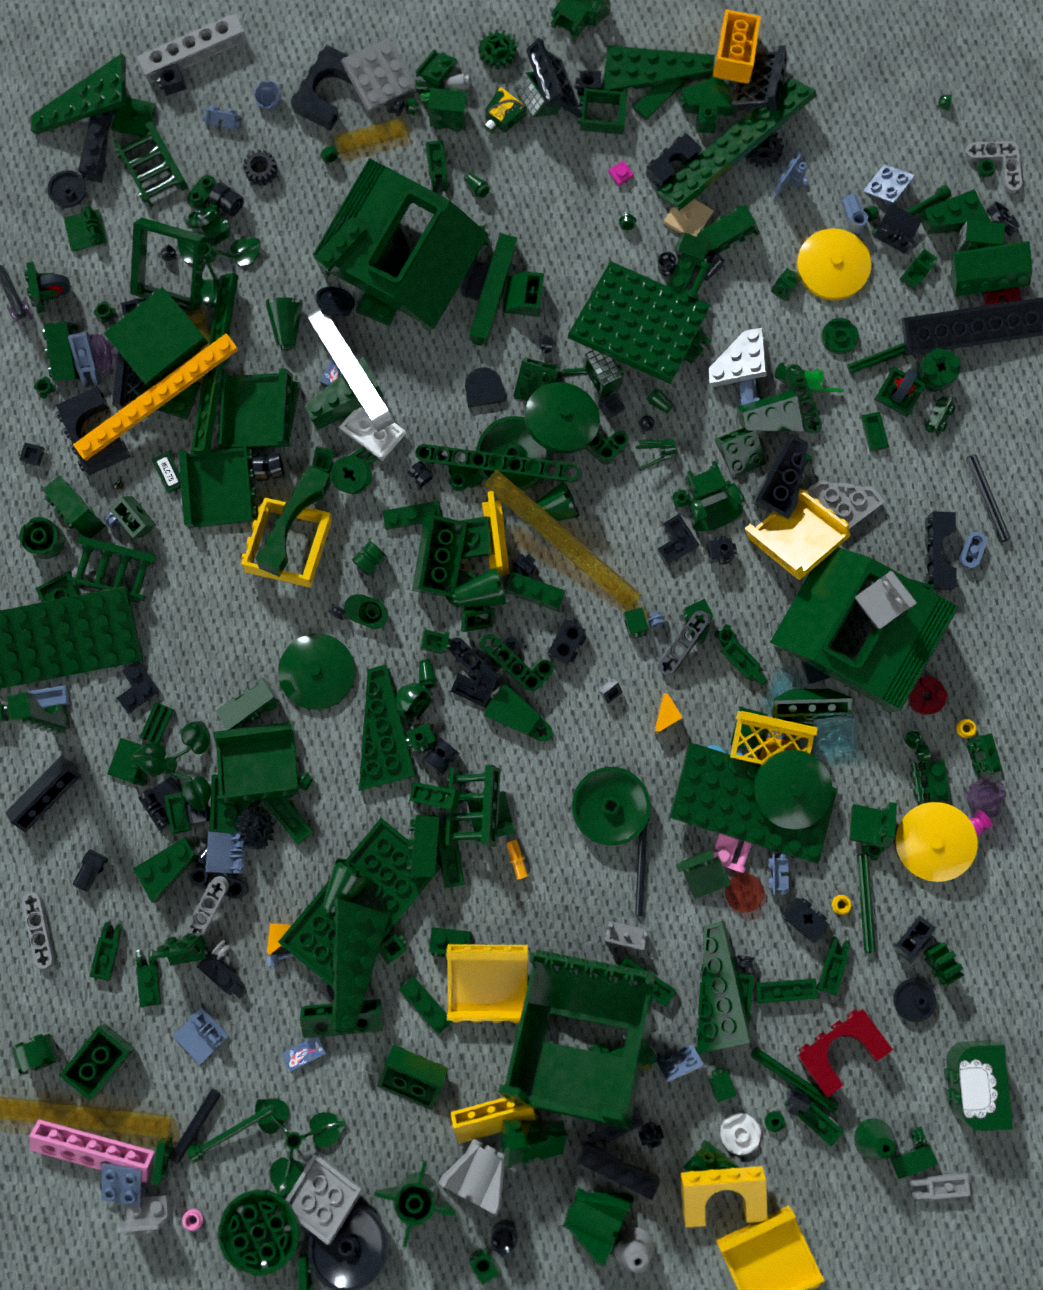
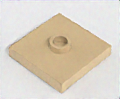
M693 199L680 211L673 207L663 223L680 234L681 232H686L698 237L697 233L707 224L714 210Z

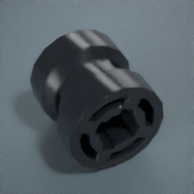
M663 252L658 257V271L663 276H671L676 267V257L671 252Z
M422 461L414 464L407 472L411 478L416 480L415 483L419 488L426 485L434 477L430 471L425 469L426 466Z

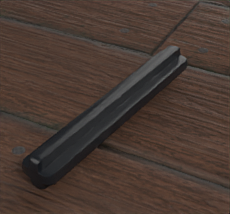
M0 265V284L17 319H22L26 317V312L3 265Z
M211 1089L169 1157L173 1163L179 1164L186 1154L187 1149L219 1100L221 1093L218 1090Z

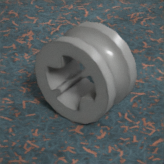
M224 940L212 951L213 955H217L218 960L231 948L230 945L225 944L226 941Z

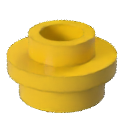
M963 719L956 726L957 733L962 738L973 737L977 730L975 723L970 719ZM964 725H967L969 727L968 732H965L963 730Z
M837 895L833 898L831 906L835 913L844 915L851 910L852 903L847 896ZM839 901H843L845 904L842 909L838 907Z

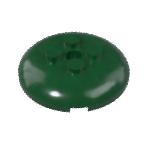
M250 1190L234 1198L223 1211L220 1225L218 1226V1242L224 1257L231 1266L238 1271L242 1270L250 1273L252 1276H264L280 1270L289 1262L296 1251L300 1230L295 1211L282 1196L269 1190ZM256 1227L264 1229V1234H259Z

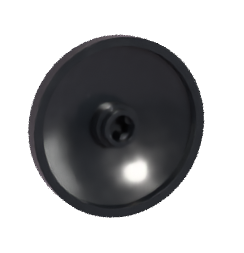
M357 1203L353 1206L331 1244L327 1245L312 1232L308 1241V1258L311 1269L317 1279L331 1290H361L367 1287L381 1273L388 1255V1236L383 1222L373 1210Z

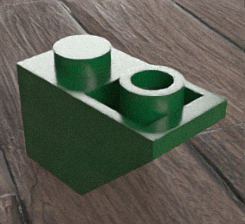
M705 598L684 608L682 611L683 614L681 616L685 624L697 611H706L710 614L711 621L713 618V613ZM704 615L698 616L699 622L696 625L692 623L691 626L697 628L700 623H705ZM710 624L699 638V645L704 643ZM692 630L690 634L692 639H694L695 632Z

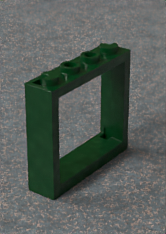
M141 217L133 223L130 294L148 299L158 289L145 285L148 231L194 244L190 297L167 292L181 309L191 312L195 311L201 306L203 301L201 296V289L204 285L202 274L205 269L204 254L207 249L205 235Z

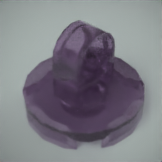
M94 333L89 335L97 370L110 369L112 358L118 356V350L109 340L106 341L102 334Z
M989 779L977 781L969 786L970 790L968 792L965 791L967 804L972 808L980 809L989 818L999 814V804L1005 800L1007 795L1002 782L996 780V783L990 782ZM994 807V809L991 811H985V809Z

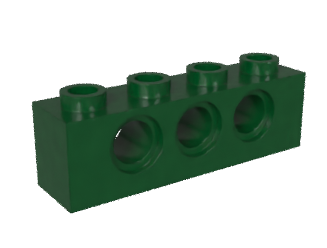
M381 999L363 1001L353 1034L383 1031L384 1015ZM332 1003L301 1006L300 1025L303 1038L349 1034L332 1029Z

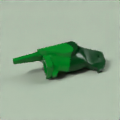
M780 363L775 369V378L787 385L784 376L786 366H784L785 363ZM819 368L813 372L803 370L810 392H844V389L822 387L824 372L820 371ZM792 370L789 373V376L791 375L795 378V382L801 381V379H796L795 373L798 372L797 370ZM798 385L795 388V392H804L803 385Z

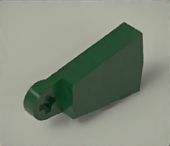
M505 683L494 695L483 715L540 742L548 741L552 736L551 726ZM544 727H546V732L548 733V735H543L542 737L538 736V728L543 729Z

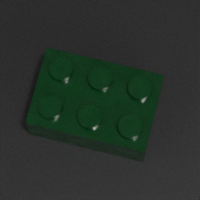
M106 1023L95 1029L59 1076L88 1101H91L98 1097L136 1048Z

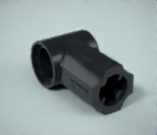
M89 849L82 859V867L72 884L80 890L89 892L97 875L104 870L102 867L108 862V858Z

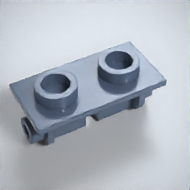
M209 105V109L202 107L203 110L207 111L203 115V122H206V124L220 126L221 119L223 120L222 127L233 130L239 129L240 121H238V118H242V116L238 115L237 111L226 109V112L220 111V107Z
M773 854V858H769V870H773V878H769V890H773V894H775V890H779V894H787V890H789L788 876H781V872H788L789 858H787V854H779V858H775V854Z

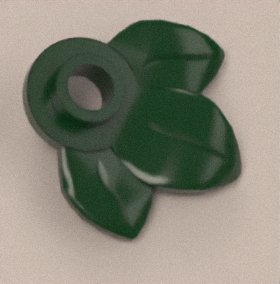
M449 466L450 486L455 491H463L467 487L474 488L484 480L481 473H477L475 469ZM458 480L463 481L461 485H457L456 482Z

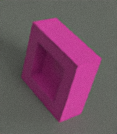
M624 160L608 171L618 187L634 176Z

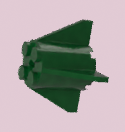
M423 1160L420 1172L408 1174L402 1180L400 1186L378 1189L374 1192L375 1197L394 1201V1210L401 1222L407 1224L402 1245L405 1248L407 1247L412 1226L422 1225V1223H425L432 1217L434 1212L453 1217L456 1214V1210L438 1196L436 1181L425 1173L427 1160Z
M578 1188L574 1196V1202L570 1204L567 1210V1217L563 1227L573 1234L596 1264L604 1267L609 1254L612 1255L621 1232L620 1230L635 1197L622 1193L587 1192Z

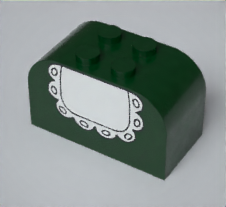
M993 1040L963 1041L953 1045L946 1057L947 1068L944 1069V1077L948 1081L949 1088L946 1089V1098L950 1102L954 1116L959 1121L978 1131L1013 1130L1005 1045Z

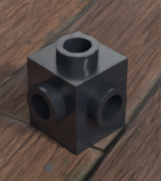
M726 536L716 537L713 541H709L707 544L709 563L729 564L735 557V554H737L736 544L732 543V538L726 539Z

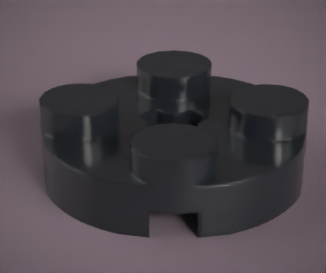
M995 201L986 209V212L993 218L991 222L1004 223V232L1008 236H1012L1020 228V224L1014 215L1010 216L1007 213L1009 210L1003 204Z

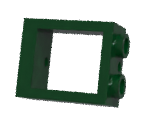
M584 88V96L580 95L579 106L582 107V114L578 117L577 124H581L580 131L623 135L628 92ZM588 102L619 105L617 123L586 120Z

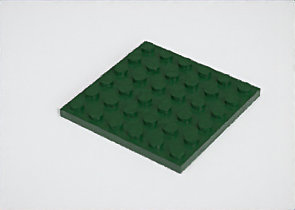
M610 261L569 331L567 338L671 384L711 305L688 297L684 293L672 290L669 286Z

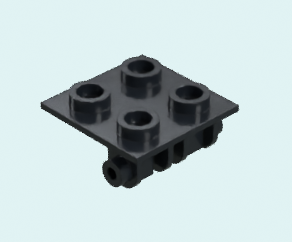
M890 203L874 237L906 254L908 248H911L915 242L913 238L922 220Z
M172 776L151 790L142 792V796L138 798L158 830L169 824L164 796L181 792Z

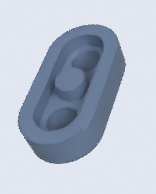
M973 532L966 538L959 558L962 567L973 569L979 565L987 544V539L983 533ZM973 540L978 541L977 546L972 543ZM966 557H970L972 562H967Z

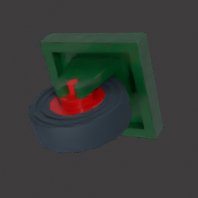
M34 262L26 263L27 270H24L26 282H28V297L31 300L32 307H36L38 313L45 312L44 301L56 299L67 294L70 291V281L64 275L38 273Z
M893 366L874 400L908 417L926 384L916 379L917 373L909 369L905 373Z

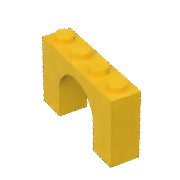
M762 1166L681 1173L682 1211L685 1228L706 1226V1202L710 1196L722 1190L736 1191L743 1196V1210L747 1222L767 1221L766 1177Z

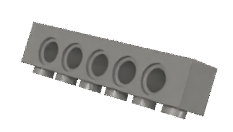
M234 13L225 16L219 21L209 23L203 28L193 30L185 36L177 37L175 40L162 44L151 51L144 52L137 56V59L150 84L159 79L158 70L178 65L180 70L241 44L247 41Z

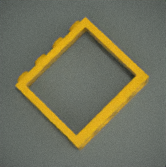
M264 498L263 503L258 507V518L254 520L252 525V536L247 539L246 554H242L241 565L244 572L311 588L331 526V513L307 507L297 516L298 519L319 523L303 575L283 570L281 576L278 577L259 569L258 564H254L270 513L282 515L283 507L286 503Z

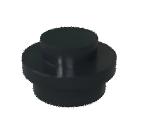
M544 335L543 338H540L539 349L542 350L543 354L551 352L553 338Z

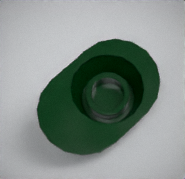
M355 594L347 598L344 604V611L347 617L368 628L380 629L388 621L387 609L379 599Z

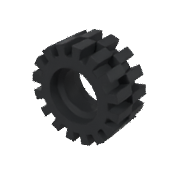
M257 149L258 153H255L253 150L251 151L252 155L248 153L246 155L247 159L244 158L243 168L248 180H251L254 185L257 183L258 186H261V183L264 186L267 185L266 182L272 183V178L275 180V174H278V167L274 157H272L270 152L267 153L266 150H263V153L260 149ZM258 163H265L267 165V169L262 173L254 171V167Z

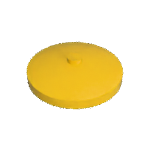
M825 229L811 235L802 245L797 257V272L802 278L801 282L814 295L827 300H842L853 296L865 285L871 271V258L865 244L853 233L842 229Z
M929 802L918 805L911 809L898 825L896 832L898 855L904 866L911 873L922 879L934 882L952 880L962 875L971 866L977 853L978 840L972 822L962 811L952 805L942 802Z

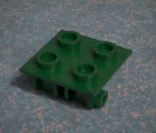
M86 206L83 213L63 218L71 252L107 243L99 209L94 210L91 206Z
M120 738L107 775L144 787L148 774L131 759L132 755L144 745Z
M704 1140L700 1145L701 1148L683 1167L688 1172L740 1168L735 1164V1161L730 1160L725 1153H722L720 1149L712 1145L710 1140Z

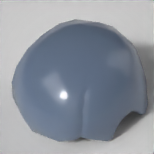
M273 80L261 81L254 91L256 104L267 110L274 109L280 104L282 95L279 86Z

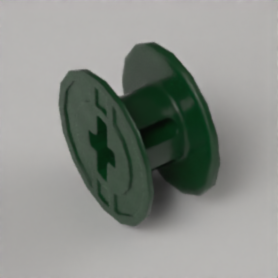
M352 455L343 456L333 464L331 480L334 486L342 492L352 495L360 494L369 487L372 480V471L368 463L363 459ZM348 470L354 472L352 475L356 480L349 478L351 475L347 472Z

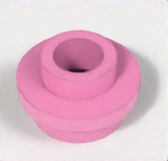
M197 1209L188 1210L182 1219L184 1227L189 1231L199 1229L203 1223L202 1213ZM191 1216L196 1217V1223L190 1221Z

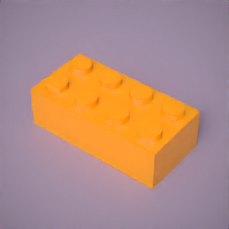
M725 10L713 77L749 84L754 65L761 16Z

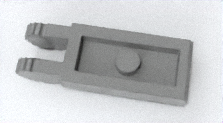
M967 1173L927 1176L926 1178L910 1180L913 1186L927 1185V1191H915L912 1193V1198L914 1199L929 1198L933 1200L971 1196Z

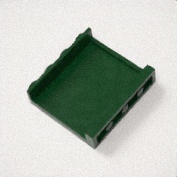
M163 287L155 290L145 301H141L130 313L124 314L119 322L109 326L104 333L149 389L208 344L204 335Z
M286 368L279 369V373L230 376L223 372L221 380L222 395L219 399L221 413L218 417L220 431L217 435L219 445L225 449L242 448L243 444H247L250 449L290 447L293 374Z
M243 444L242 448L214 450L209 453L196 454L188 453L186 450L178 451L184 525L187 528L247 523L256 520L255 516H258V507L254 504V497H257L256 487L253 486V479H255L254 468L251 467L254 455L253 450L247 444Z
M292 722L213 732L217 749L219 785L217 800L220 804L232 806L236 802L253 803L259 799L271 801L275 799L274 797L292 798L294 795L299 794L295 733Z

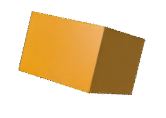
M664 693L662 696L654 730L655 733L661 732L683 718L669 694Z
M270 923L267 953L269 955H272L282 947L278 941L290 928V924Z

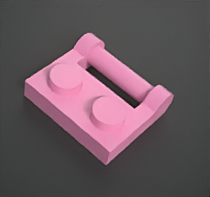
M719 834L715 848L723 866L744 873L746 869L744 866L751 844L744 842L738 862L734 864L731 862L739 840Z

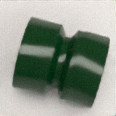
M369 541L362 548L363 553L358 552L352 559V562L367 576H370L376 570V564L381 565L387 558L386 554L372 541Z

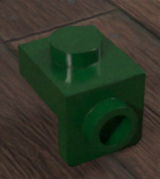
M787 268L778 277L771 292L786 301L802 278L796 272Z
M317 446L311 467L328 474L331 473L335 450Z
M425 629L422 634L420 649L443 654L446 650H449L451 645L450 632L442 634Z

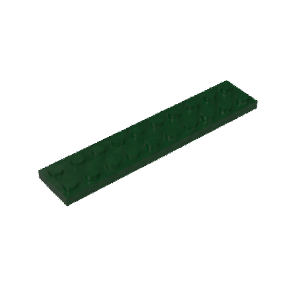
M791 77L782 86L777 111L770 112L769 107L754 108L664 183L662 187L655 191L656 195L680 211L817 96L816 90Z

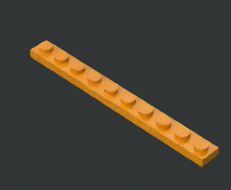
M226 333L74 443V447L82 458L87 461L239 349Z

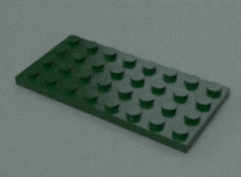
M127 586L0 610V689L143 661Z
M692 742L688 744L668 818L787 854L804 861L819 864L837 788L832 787L833 792L830 805L826 813L816 823L802 829L779 827L762 815L755 802L753 792L754 780L762 764L730 758V754Z
M380 818L349 855L345 863L351 864L353 862L370 873L369 876H372L371 880L351 903L390 915L383 935L384 939L433 877L409 875V871H406L407 859H410L408 839L384 819ZM436 863L435 875H436V874L438 873V871L441 869V866L438 865L437 863ZM328 881L280 938L278 943L333 988V981H335L333 947L336 924H334V916L327 914L322 906Z

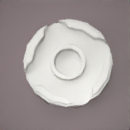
M738 1112L731 1114L724 1120L720 1136L722 1143L730 1152L746 1155L757 1148L761 1138V1131L753 1117L746 1113Z

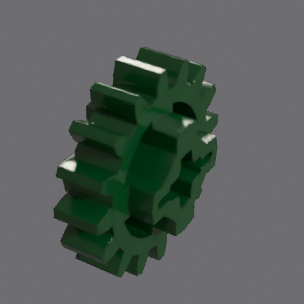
M496 29L494 34L488 31L489 36L483 35V40H479L478 54L480 60H484V65L489 63L490 69L496 66L497 70H499L501 65L506 68V63L512 64V59L516 58L517 45H515V39H511V34L506 36L505 30L499 33L498 29Z

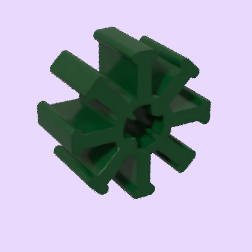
M939 942L923 951V954L926 956L924 960L927 965L932 967L931 973L933 977H938L939 983L947 987L964 977V974L961 972L963 967L961 963L959 964L955 961L956 954L954 951L949 952L948 945L945 942Z

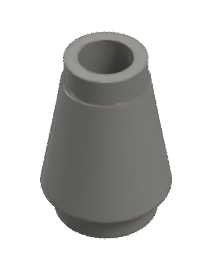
M462 73L444 79L445 89H458V91L464 92L471 90L470 74Z

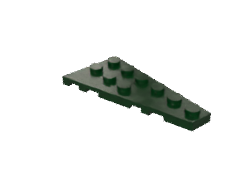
M608 45L602 90L623 92L624 89L632 87L639 89L661 85L664 81H680V78L685 77L692 79L713 75L715 55Z
M122 53L33 113L31 115V132L37 135L125 106L126 57Z
M385 664L370 668L367 671L358 791L415 777L400 714L395 707V694L388 667Z
M334 898V905H336L334 924H336L333 947L335 981H333L332 1029L353 1035L390 915Z
M718 922L704 926L703 964H701L702 982H700L698 1005L699 1027L696 1032L698 1040L697 1047H695L698 1054L753 1043L726 923Z

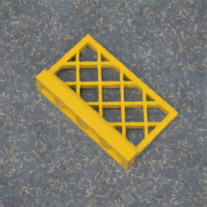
M490 491L488 492L489 502H482L484 517L489 516L491 519L493 555H488L490 569L496 568L499 576L510 575L501 500L494 501V492Z
M745 711L737 712V724L730 758L763 764L770 756L784 751V748L790 744H793L796 750H800L795 741L801 737L808 738L806 747L801 751L811 754L813 739L817 735V727ZM742 724L749 725L753 732L745 738L741 733ZM767 729L772 737L763 742L758 732ZM785 733L790 741L782 746L776 737ZM755 735L760 745L751 749L746 740ZM774 739L779 749L770 753L765 744ZM744 743L749 752L744 756L736 755L737 747ZM763 747L768 756L759 760L754 752Z

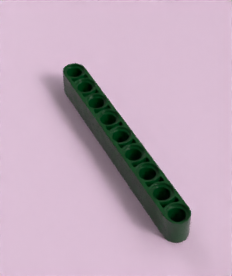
M428 444L419 445L415 451V455L419 460L431 464L571 483L578 482L582 477L581 469L572 463ZM428 449L429 456L423 458L424 450ZM446 451L447 458L442 461L441 454ZM465 454V461L459 463V456ZM483 456L484 461L478 466L476 463L477 458ZM497 459L502 460V465L499 468H495V461ZM516 461H520V468L514 471L513 464ZM538 463L539 470L536 473H532V465ZM557 466V473L551 476L550 468ZM575 468V477L569 478V470Z

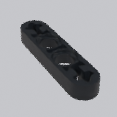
M697 611L689 619L659 663V669L663 674L670 675L678 670L709 626L711 617L708 612ZM704 615L705 623H700L697 628L691 626L692 623L696 625L699 622L698 616ZM689 629L695 632V638L691 641L685 636L686 631ZM677 645H681L684 648L682 656L675 654V647ZM673 658L678 660V662L675 660L671 663L672 670H666L665 663H669Z

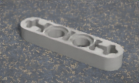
M217 876L209 883L183 936L192 933L198 928L199 930L195 935L203 934L204 937L228 890L229 883L227 879ZM220 883L221 889L216 894L213 893L217 888L216 884ZM207 898L214 900V907L207 906ZM200 914L204 915L207 920L206 923H200L197 916Z
M27 893L22 899V905L34 963L38 968L45 969L51 967L54 963V952L43 899L39 893ZM31 896L37 899V902L34 903V909L39 908V912H29V910H33V905L28 904ZM35 915L41 917V924L39 926L32 924V918ZM39 934L45 936V943L42 946L36 943V937ZM47 947V950L43 951L44 956L49 958L45 965L44 962H40V959L43 958L42 951L38 952L37 949Z

